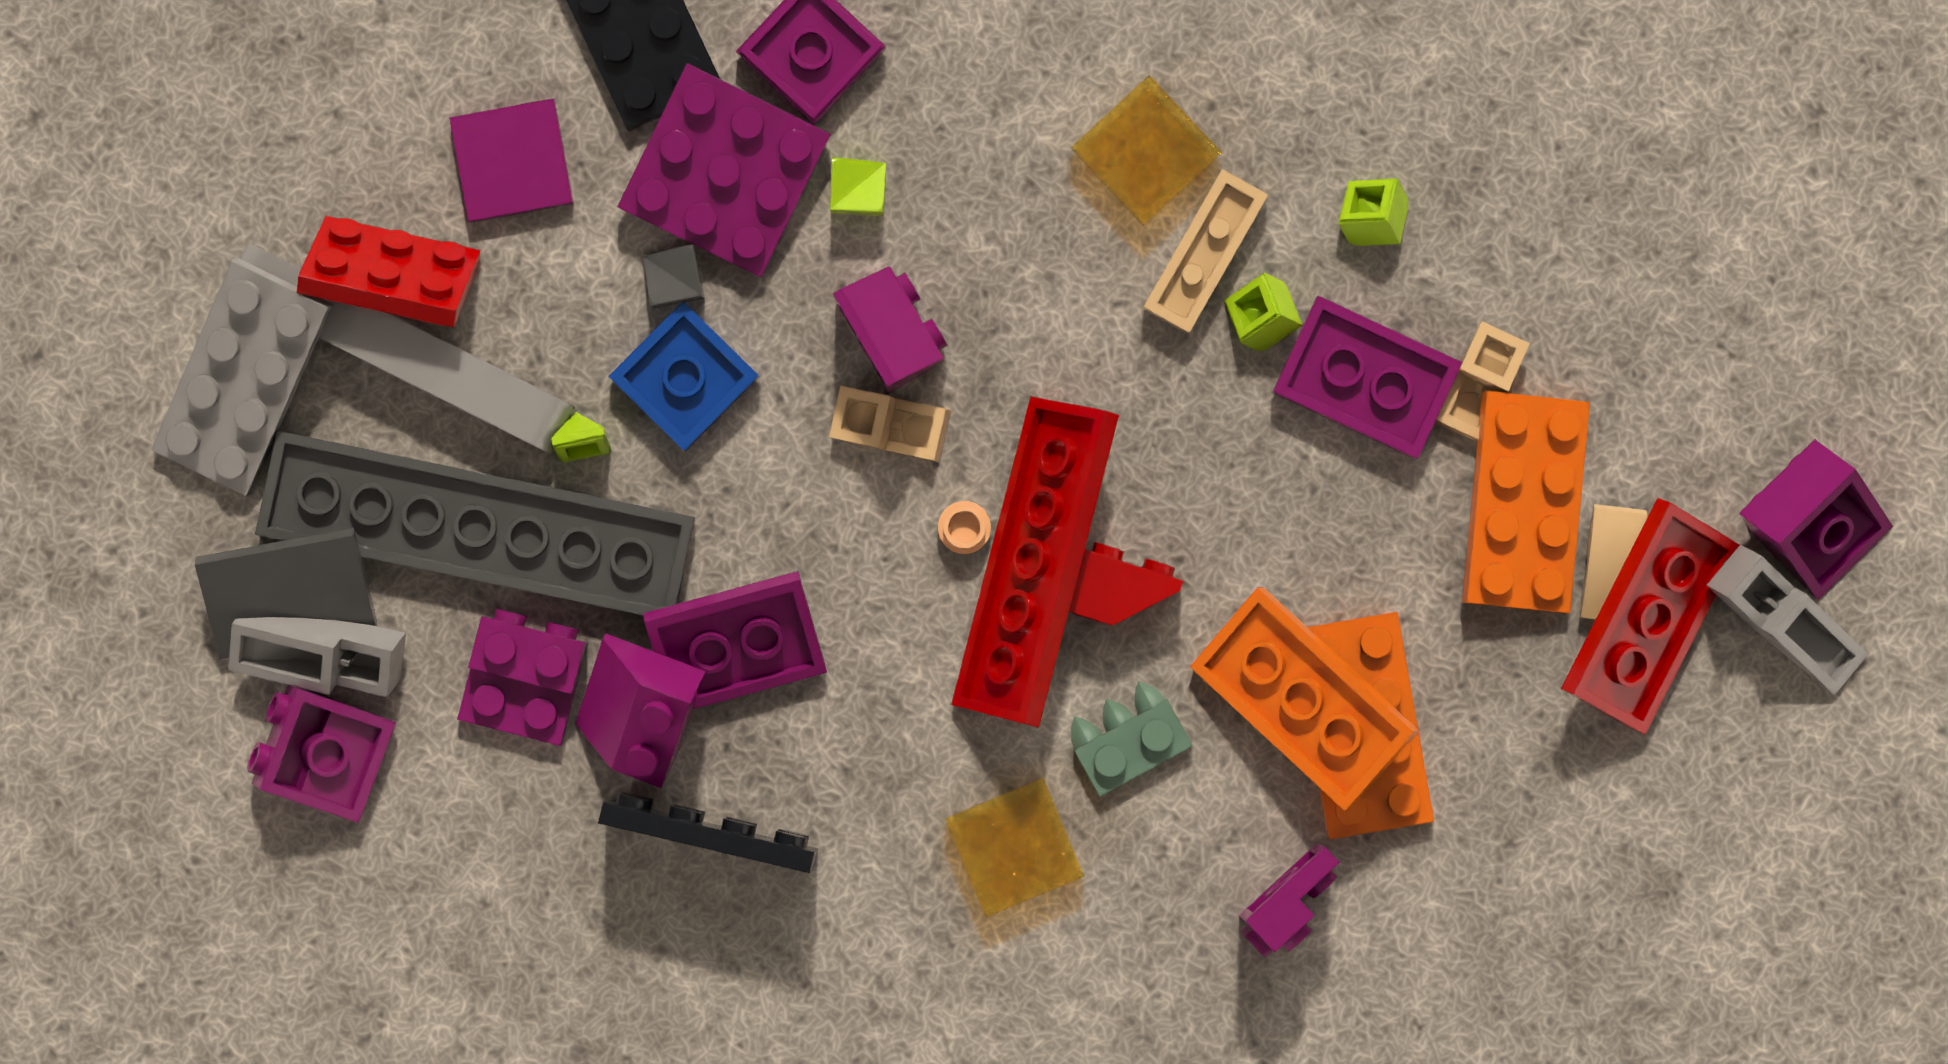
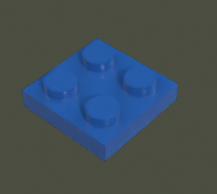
M682 301L608 377L686 452L760 376Z

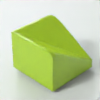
M832 157L831 214L884 216L886 163Z
M1398 178L1348 181L1338 224L1349 244L1371 246L1401 243L1408 212V196Z
M1266 272L1224 300L1240 343L1258 352L1271 348L1303 326L1290 291L1285 283Z

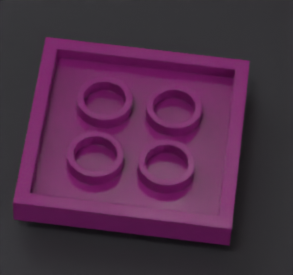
M687 63L617 207L761 277L831 134Z

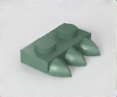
M1138 681L1135 689V707L1138 715L1135 717L1122 704L1106 699L1103 708V724L1106 731L1104 734L1089 721L1076 716L1073 718L1071 742L1074 752L1099 797L1193 746L1168 699L1153 686Z

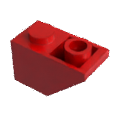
M1094 542L1091 551L1084 550L1069 613L1113 626L1179 592L1183 580L1173 577L1175 567L1147 558L1144 559L1143 566L1139 567L1122 561L1125 551Z

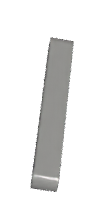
M247 243L240 259L297 286L298 275L301 269ZM326 300L332 303L333 307L319 339L549 454L552 453L554 448L551 438L570 418L575 408L574 406L389 313Z

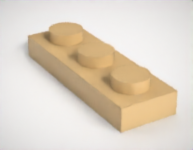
M1222 169L1142 309L1189 335L1268 194Z

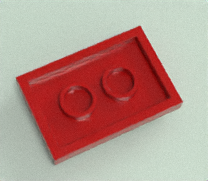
M325 216L299 272L297 293L454 328L476 275L481 250L464 247L456 242H442L410 235L402 230H388L361 224L348 218Z

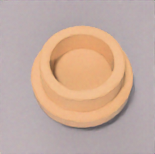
M959 501L951 504L942 512L938 522V534L942 543L949 550L958 554H971L980 550L988 541L991 532V523L986 511L978 504L970 501Z

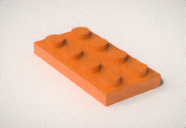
M1496 391L1482 392L1479 440H1477L1462 603L1570 613L1590 402Z
M1257 587L1190 666L1344 811L1350 810L1419 732L1409 720L1264 587Z
M1398 612L1307 627L1418 729ZM1419 732L1350 810L1344 811L1319 788L1329 840L1434 822Z

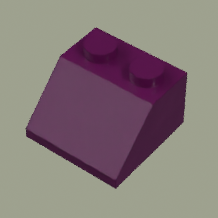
M889 266L833 293L836 304L888 393L893 392L944 362V358L939 350L948 345L933 319L931 318L923 323L916 312L913 304L921 299L905 272L896 277Z
M1816 439L1800 454L1795 456L1788 466L1761 492L1757 493L1751 502L1739 513L1754 536L1817 600L1893 527L1857 470Z
M605 633L575 724L611 770L662 788L677 757L706 671Z

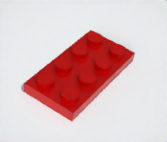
M1657 498L1561 690L1630 729L1646 735L1716 597V594L1706 585L1740 544L1673 503Z

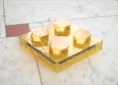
M1150 75L1071 147V150L1142 226L1146 225L1222 153Z
M1043 777L945 818L985 917L1085 877Z

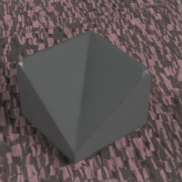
M693 244L643 256L648 295L653 309L680 304L682 301L686 303L705 299L696 249Z

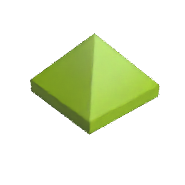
M577 412L551 438L552 446L559 461H562V463L605 455L611 451L610 441L604 427Z

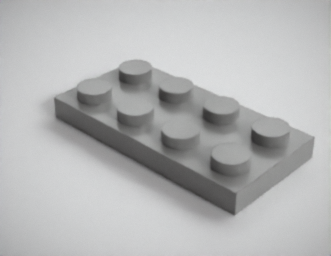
M236 258L232 260L151 450L240 494L249 495L264 466L275 440L276 432L280 429L333 304L322 298L297 293V286L242 259Z

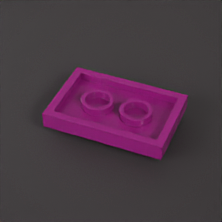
M1317 295L1272 393L1417 460L1463 362Z
M799 571L643 613L644 623L654 652L706 671L693 709L827 673Z

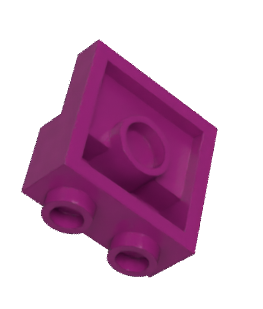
M496 609L494 618L481 616L468 665L470 671L457 720L562 746L588 643L576 640L579 629L547 622L545 632L525 627L527 616Z
M288 685L285 694L276 692L270 701L266 722L272 723L273 726L266 744L257 742L251 752L247 771L254 774L251 784L259 790L359 823L396 722L344 704L328 696Z
M1316 843L1239 915L1247 924L1240 933L1264 958L1273 951L1276 952L1282 946L1288 952L1291 951L1312 931L1306 923L1315 916L1300 899L1305 894L1314 899L1328 888L1337 878L1331 870L1340 862L1325 846Z

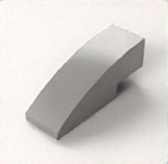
M1739 545L1706 585L1753 629L1834 695L1869 655L1806 593L1795 588L1763 556L1742 545Z
M262 617L235 619L231 627L228 670L328 695L338 685L388 697L401 679L406 632L373 625L312 618Z

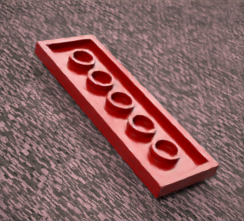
M1030 396L951 705L1039 728L1119 418L1118 414L1106 410Z

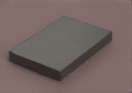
M354 528L203 555L195 559V569L219 659L229 658L231 627L235 619L262 617L312 618L377 626L376 614Z

